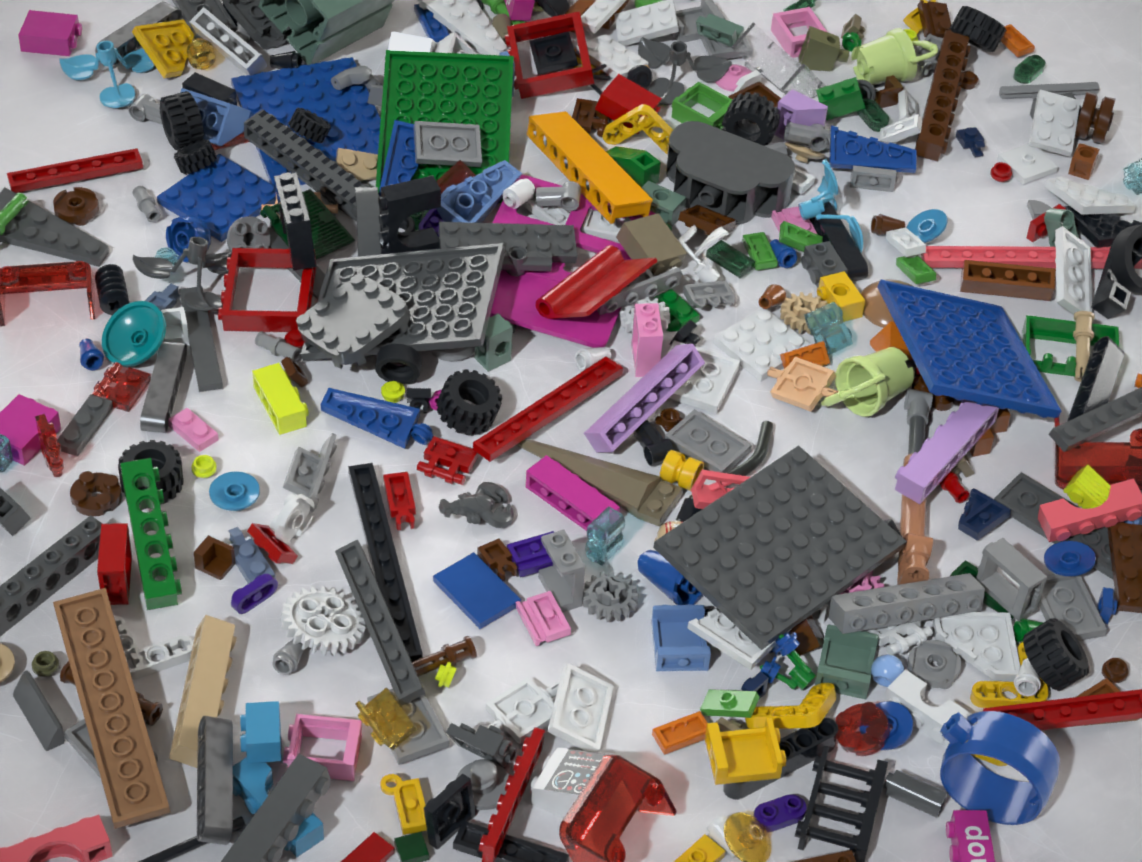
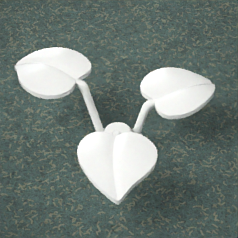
M693 225L678 241L696 261L697 265L693 269L695 275L681 269L682 274L692 278L695 282L698 280L702 283L715 282L720 274L709 263L704 255V251L712 243L729 235V233L722 227H718L704 240L694 254L686 244L697 230V227ZM673 267V268H671V269H668V270H666L665 272H668V271H670V270L676 269L677 267Z

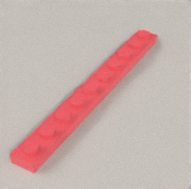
M926 246V253H922L921 258L930 268H962L964 260L1056 268V247ZM1091 247L1092 269H1104L1111 247ZM1142 259L1134 266V269H1142Z

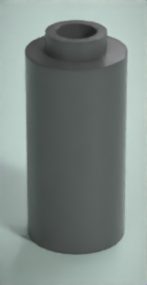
M896 770L894 774L889 772L883 788L887 789V796L938 818L948 796V792L899 770Z

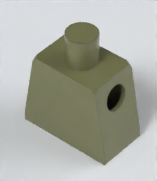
M809 26L798 56L799 69L831 71L836 61L845 63L848 61L849 51L840 49V38L838 36Z

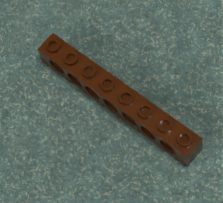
M945 31L922 118L921 133H918L915 145L917 156L938 161L940 154H945L948 142L945 139H949L951 128L948 125H952L955 116L951 112H955L958 100L955 98L959 97L961 86L958 84H962L965 74L961 71H965L968 61L965 57L968 58L971 46L968 45V36Z

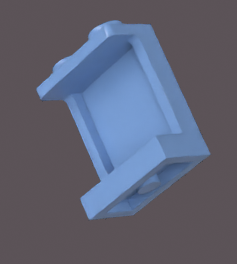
M704 605L653 606L651 626L656 671L709 670L710 646H707L706 640L688 629L689 621L695 618L697 620L704 618Z

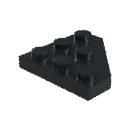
M1064 206L1066 210L1073 212L1076 228L1097 248L1111 246L1113 239L1125 228L1142 225V222L1133 220L1132 223L1120 220L1121 216L1116 214H1080L1071 206Z

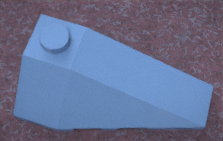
M184 88L181 89V92H190L197 103L203 123V139L209 140L212 144L222 146L244 132V122L249 119L250 110Z
M506 160L483 170L481 174L474 177L470 176L458 185L453 184L441 194V207L436 209L443 222L482 223L503 198V191L515 183L522 173Z

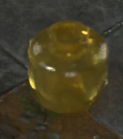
M198 38L188 45L187 56L193 68L206 70L215 63L216 55L211 42Z

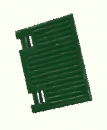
M311 189L302 192L310 218L316 260L356 241ZM278 203L272 206H264L263 210L260 211V215L263 218L268 217L270 219V226L288 246L287 234L283 233L280 218L276 214H279Z

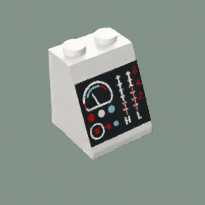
M557 747L552 757L548 756L545 759L540 776H535L529 788V791L532 792L531 804L591 830L615 791L618 757L609 754Z

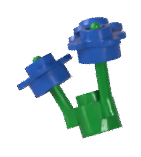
M789 631L779 635V638L775 641L776 645L769 652V654L774 652L776 656L786 655L795 665L789 672L792 678L789 679L778 673L781 665L775 662L776 656H774L771 663L766 660L764 665H760V671L769 677L768 683L772 684L774 678H777L786 683L792 690L796 687L803 690L816 677V674L812 672L795 651L800 644L796 639V632L790 634Z

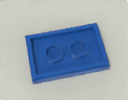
M474 552L433 575V582L479 629L514 610L517 601L521 603V599Z

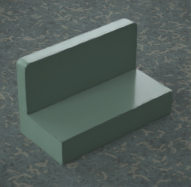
M708 14L706 18L699 16L696 21L698 34L732 48L744 32L743 26L713 14Z

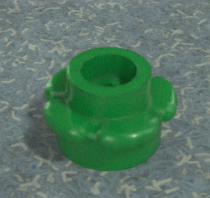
M847 32L844 34L842 46L845 50L852 51L855 47L861 46L862 42L857 33Z

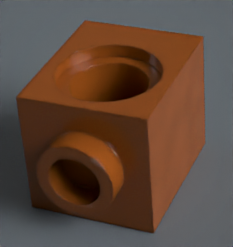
M1079 143L1072 157L1068 174L1089 180L1096 165L1100 149Z

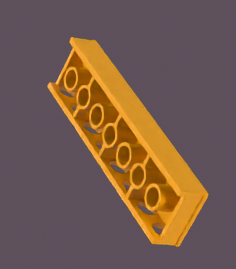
M566 111L529 116L527 136L569 181L576 182L581 186V193L610 224L615 222V218L634 215L649 216L653 199ZM544 135L546 137L547 146L544 145ZM565 158L567 159L568 168L565 167ZM586 180L589 182V191L586 188ZM608 203H610V205H611V206H610V210L612 211V212H611V215H610L609 212H608Z

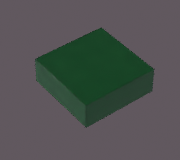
M422 832L394 838V845L400 862H423L429 860V852Z

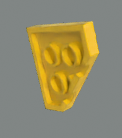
M185 20L135 26L132 31L133 35L162 77L165 79L181 76L190 51L191 42L194 38V33Z

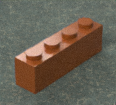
M964 260L961 271L960 292L1051 301L1055 289L1056 269Z

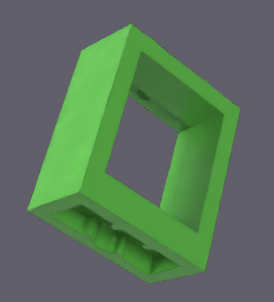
M697 82L673 100L671 105L672 118L681 123L688 121L703 122L722 130V121L732 99ZM699 103L715 113L708 118L691 107Z

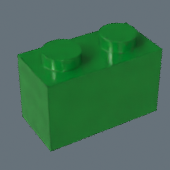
M856 77L816 89L819 102L828 106L826 121L865 109Z

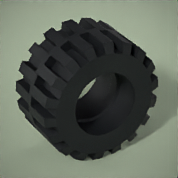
M969 6L961 7L950 27L952 32L968 36V43L987 52H995L1007 31L1004 25L994 18Z
M185 91L161 97L160 116L170 145L175 150H179L192 142L195 143L198 140H203L202 118L197 103L190 92Z
M746 92L745 95L739 94L737 98L734 97L725 113L722 121V130L763 146L771 143L779 125L780 114H777L779 110L764 95L763 97L759 96L758 93L751 95L750 92ZM746 119L751 120L756 124L750 123Z
M468 369L463 370L462 373L456 371L453 375H450L444 383L436 405L438 406L437 413L441 415L440 419L442 422H446L448 428L456 429L455 432L457 433L465 432V435H471V433L478 435L481 431H487L492 426L502 404V394H499L501 390L499 386H495L493 379L489 380L487 378L488 375L484 373L481 375L476 370L469 372ZM464 400H468V401L474 403L475 405L469 404V403L465 402Z
M150 440V442L141 441L138 445L133 444L129 446L130 450L125 449L122 453L123 456L118 460L122 493L125 494L120 463L151 458L153 467H158L160 482H156L157 489H162L164 504L168 502V499H174L176 493H180L184 483L180 454L178 450H174V446L171 444L166 445V442L163 441L155 442V440ZM142 486V487H139L138 489H139V490H146L148 487Z
M1050 618L1024 635L1023 644L1029 662L1039 677L1052 689L1061 691L1088 675V660L1080 642L1073 632L1058 619Z

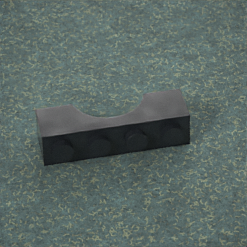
M1142 237L1137 239L1133 245V267L1142 259ZM1115 238L1113 239L1091 308L1107 319L1126 310L1132 293L1117 281L1112 270L1111 250Z

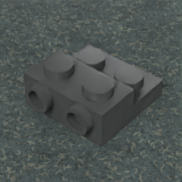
M451 723L446 731L458 746L484 759L497 763L504 769L507 763L510 764L517 754V748L512 746L510 739L504 735L505 732L492 725L489 728L480 725L476 732V730L466 724L461 723L460 726Z

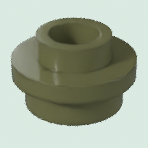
M50 651L37 653L32 661V670L38 676H50L59 668L58 658Z

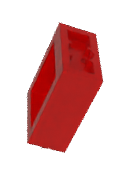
M128 523L101 524L97 567L100 589L106 588L110 605H129L132 551Z

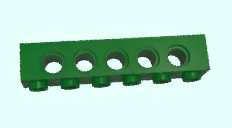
M151 458L120 463L147 610L178 605L177 595H182L180 579L175 580L173 572L178 571L175 556L170 557L169 549H173L171 533L166 534L164 528L169 526L167 512H161L160 504H164L162 489H157L156 482H160L158 467L152 466ZM142 486L148 487L146 490H139V489H138L139 487H142ZM146 508L152 509L151 512H142ZM148 531H156V532H157V533L154 534V535H148V534H146ZM154 553L161 554L158 558L150 557ZM158 576L166 577V579L162 581L155 580V578Z

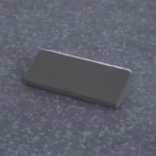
M27 670L24 671L14 689L13 697L43 748L49 751L64 744L63 727L31 673Z

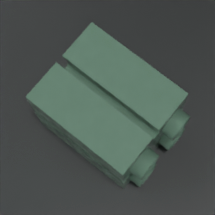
M260 0L258 7L282 34L290 29L292 30L291 35L287 36L286 40L297 53L301 54L302 59L307 65L318 63L382 28L393 6L392 2L395 0Z

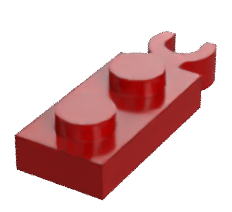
M408 472L384 474L383 482L391 518L396 517V529L398 531L401 530V523L408 522L410 528L414 529L416 508Z

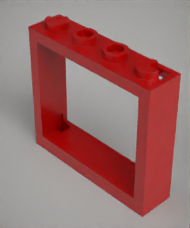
M580 11L507 26L508 35H505L507 48L511 47L507 51L510 56H514L515 63L514 76H516V79H514V89H519L521 99L595 84ZM575 30L582 67L523 79L517 42Z
M232 248L231 257L227 258V271L229 272L224 275V287L226 289L221 292L223 307H219L218 320H222L224 331L289 332L298 330L297 317L311 308L316 267L303 269L297 311L232 310L239 267L292 268L289 249Z

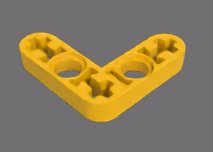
M639 105L609 123L605 127L602 137L607 144L616 145L643 130L663 152L668 154L669 137L673 129L653 108L648 105ZM630 122L634 127L627 128L623 123ZM659 127L663 132L656 133L653 128Z
M1023 642L1017 648L1020 667L1023 660L1027 659ZM1040 678L1041 687L1035 693L1037 698L1034 695L1021 698L1022 695L1017 692L1014 682L979 681L972 687L970 700L975 706L980 708L1047 701L1048 687ZM1006 691L1012 692L1016 698L1007 699L1002 693Z
M820 683L813 686L799 706L755 707L752 717L745 718L746 726L750 729L765 727L766 719L772 718L774 728L778 729L815 727L822 722L837 699L835 686L832 683Z

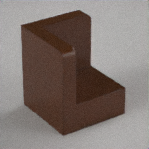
M894 75L886 77L885 88L876 92L874 104L878 109L897 105L899 103L898 93L904 87Z
M208 535L194 551L195 569L222 580L235 565L234 547Z
M812 615L790 630V634L793 632L797 634L796 639L800 644L795 651L799 656L820 647L824 641Z

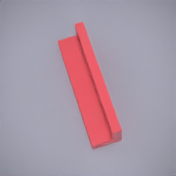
M702 470L691 489L695 508L704 509L734 489L726 488L725 486L732 483L740 485L750 477ZM706 479L716 481L710 485L704 484Z

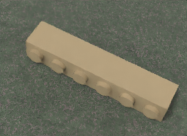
M205 615L196 628L169 756L171 760L197 768L199 723L203 716L217 718L223 709L224 700H221V696L228 685V679L225 678V675L232 664V657H229L235 646L237 638L233 636L234 624L209 615Z

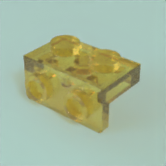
M387 687L366 705L360 700L355 703L360 711L357 714L359 719L367 727L371 726L373 729L371 736L380 746L385 744L394 750L418 730L394 694Z

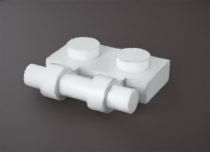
M921 621L864 630L879 636L877 644L880 647L890 643L891 645L886 647L889 655L902 654L908 651L910 646L914 644L920 645L933 635V631L929 626L920 628Z

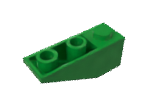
M619 146L606 151L641 188L647 181L655 184L659 182L661 162L649 152Z

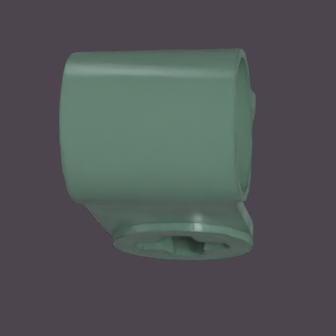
M1051 208L1045 213L1044 222L1048 232L1050 247H1056L1055 230L1062 226L1079 238L1072 211Z

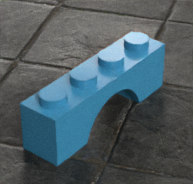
M246 757L233 766V794L235 796L239 795L244 800L249 812L255 814L268 797V793L273 786L272 769L266 762L247 763ZM314 813L304 819L299 826L296 837L289 841L284 848L286 851L290 850L296 858L324 840L323 823Z

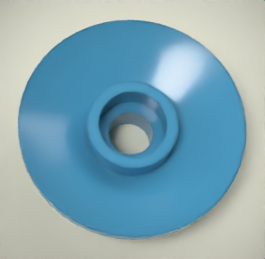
M930 209L912 218L906 228L922 242L926 243L937 238L945 230L948 219L943 211Z
M244 472L224 473L214 479L209 488L211 501L217 507L229 511H238L250 507L256 502L260 494L257 480Z

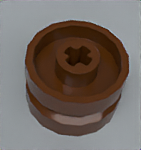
M1086 92L1075 137L1086 139L1091 127L1094 128L1092 134L1093 142L1103 144L1106 133L1111 126L1114 115L1112 111L1116 99L1105 96L1099 109L1096 108L1097 94Z

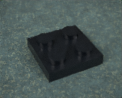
M569 31L529 41L538 75L578 65Z
M463 773L456 780L451 781L439 795L430 799L424 807L429 844L437 850L459 831L463 820L469 822L476 815L471 778Z

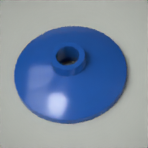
M1077 541L1058 542L1050 546L1044 554L1046 567L1053 573L1062 576L1085 574L1094 567L1096 562L1094 551L1086 544Z
M880 702L871 706L863 714L859 726L860 734L865 743L877 750H892L903 745L909 739L913 731V718L909 710L897 702ZM887 728H892V730L884 732Z

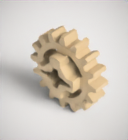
M800 292L799 296L791 294V299L786 297L784 303L781 304L780 319H783L786 325H790L791 329H798L800 334L803 330L808 334H811V330L818 333L820 328L825 329L826 324L829 323L830 307H826L827 301H820V296L812 297V293H809L808 296H804L803 292Z

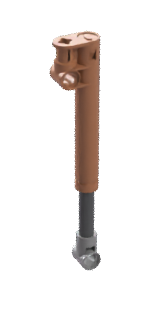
M908 389L906 393L904 409L908 410L909 445L908 455L903 461L904 467L908 464L914 452L918 453L924 443L925 426L928 424V414L933 399L932 393ZM902 494L900 533L907 542L905 547L899 551L897 585L929 579V570L926 568V565L931 555L933 538L925 536L926 498L921 504H918Z

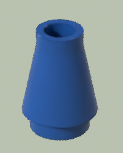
M778 239L770 242L780 267L790 268L796 263L797 255L793 248L779 242Z
M83 339L79 343L80 363L88 370H97L103 364L104 355L91 339Z

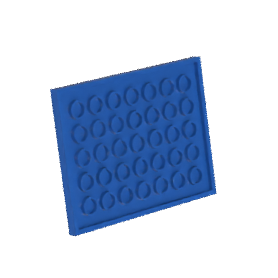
M353 57L301 65L298 68L292 69L283 68L275 71L261 72L252 76L242 75L231 78V85L236 90V98L240 107L251 111L249 118L263 109L267 113L274 115L279 122L290 127L288 123L296 108L299 107L304 108L306 111L309 110L311 113H315L318 117L326 120L331 125V129L323 143L313 142L311 139L308 140L305 136L295 132L294 129L291 128V130L298 136L306 139L314 148L321 150L332 161L336 162L338 148L378 154L381 118L375 105L368 103L369 92L367 87L363 84H352L342 90H337L331 83L333 76L346 69L357 67ZM256 147L270 184L275 186L274 176L291 173ZM298 178L300 185L306 184Z
M880 280L877 288L930 393L936 396H950L957 400L974 401L980 405H993L1000 409H1013L1023 414L1032 413L1043 418L1051 417L1058 419L1062 411L1002 306Z

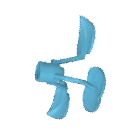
M107 40L97 44L98 53L95 54L96 57L84 54L59 59L63 72L74 80L90 78L93 75V70L98 69L99 62L104 66H108L114 87L105 88L99 97L101 103L110 108L128 106L135 99L133 86L128 83L117 85L112 66L117 58L126 69L131 68L132 71L137 73L146 72L155 67L143 48L128 53L122 58L117 48H114L113 43Z
M824 159L822 164H824L825 176H823L822 183L817 189L820 195L798 204L803 220L816 217L817 220H846L849 223L852 238L862 253L863 235L854 216L821 215L825 211L823 204L828 201L837 211V203L834 196L838 195L836 176L828 160Z

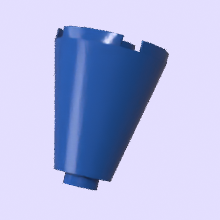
M647 550L639 556L637 562L639 572L676 605H695L703 594L657 551Z

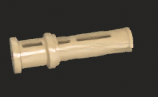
M1089 311L1074 313V320L1076 321V330L1073 332V337L1076 340L1074 379L1079 382L1082 380L1090 358V341L1094 338L1092 321L1095 319V315Z

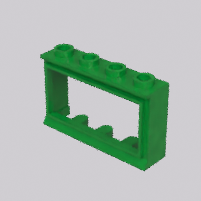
M1026 315L1022 333L1023 344L1029 355H1031L1030 338L1076 344V340L1073 337V332L1076 330V321ZM1092 323L1094 338L1090 341V346H1094L1100 338L1108 336L1119 346V327ZM1050 353L1044 354L1042 361L1033 360L1039 372L1075 377L1076 357L1069 356L1066 364L1054 363L1053 355Z

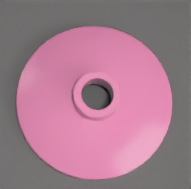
M732 64L727 73L715 83L722 89L734 92L738 86L736 85L738 80L752 71L742 65Z

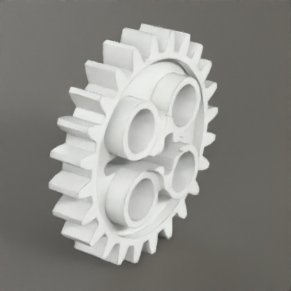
M311 586L310 592L304 588H301L300 594L293 592L292 598L287 597L286 603L283 604L280 622L283 623L282 630H287L286 637H294L293 644L301 642L303 644L302 650L311 647L313 654L317 650H321L323 656L326 655L327 651H331L336 656L338 649L344 654L347 651V647L353 650L355 644H360L361 638L364 636L366 624L358 605L352 604L353 597L345 599V592L337 595L335 594V588H332L330 592H326L324 586L321 587L320 591Z

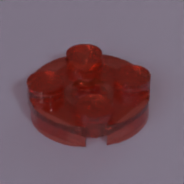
M872 702L853 705L840 712L835 719L838 725L837 740L841 748L846 752L855 753L856 756H868L878 752L885 745L884 741L887 735L889 736L890 725L885 713ZM862 725L869 726L864 734H861L860 731L856 732L858 727Z

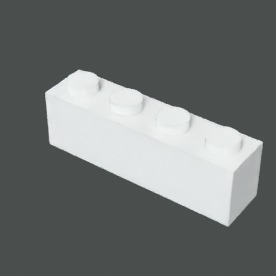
M204 7L190 21L193 29L200 37L246 75L252 76L261 73L268 66L258 51Z

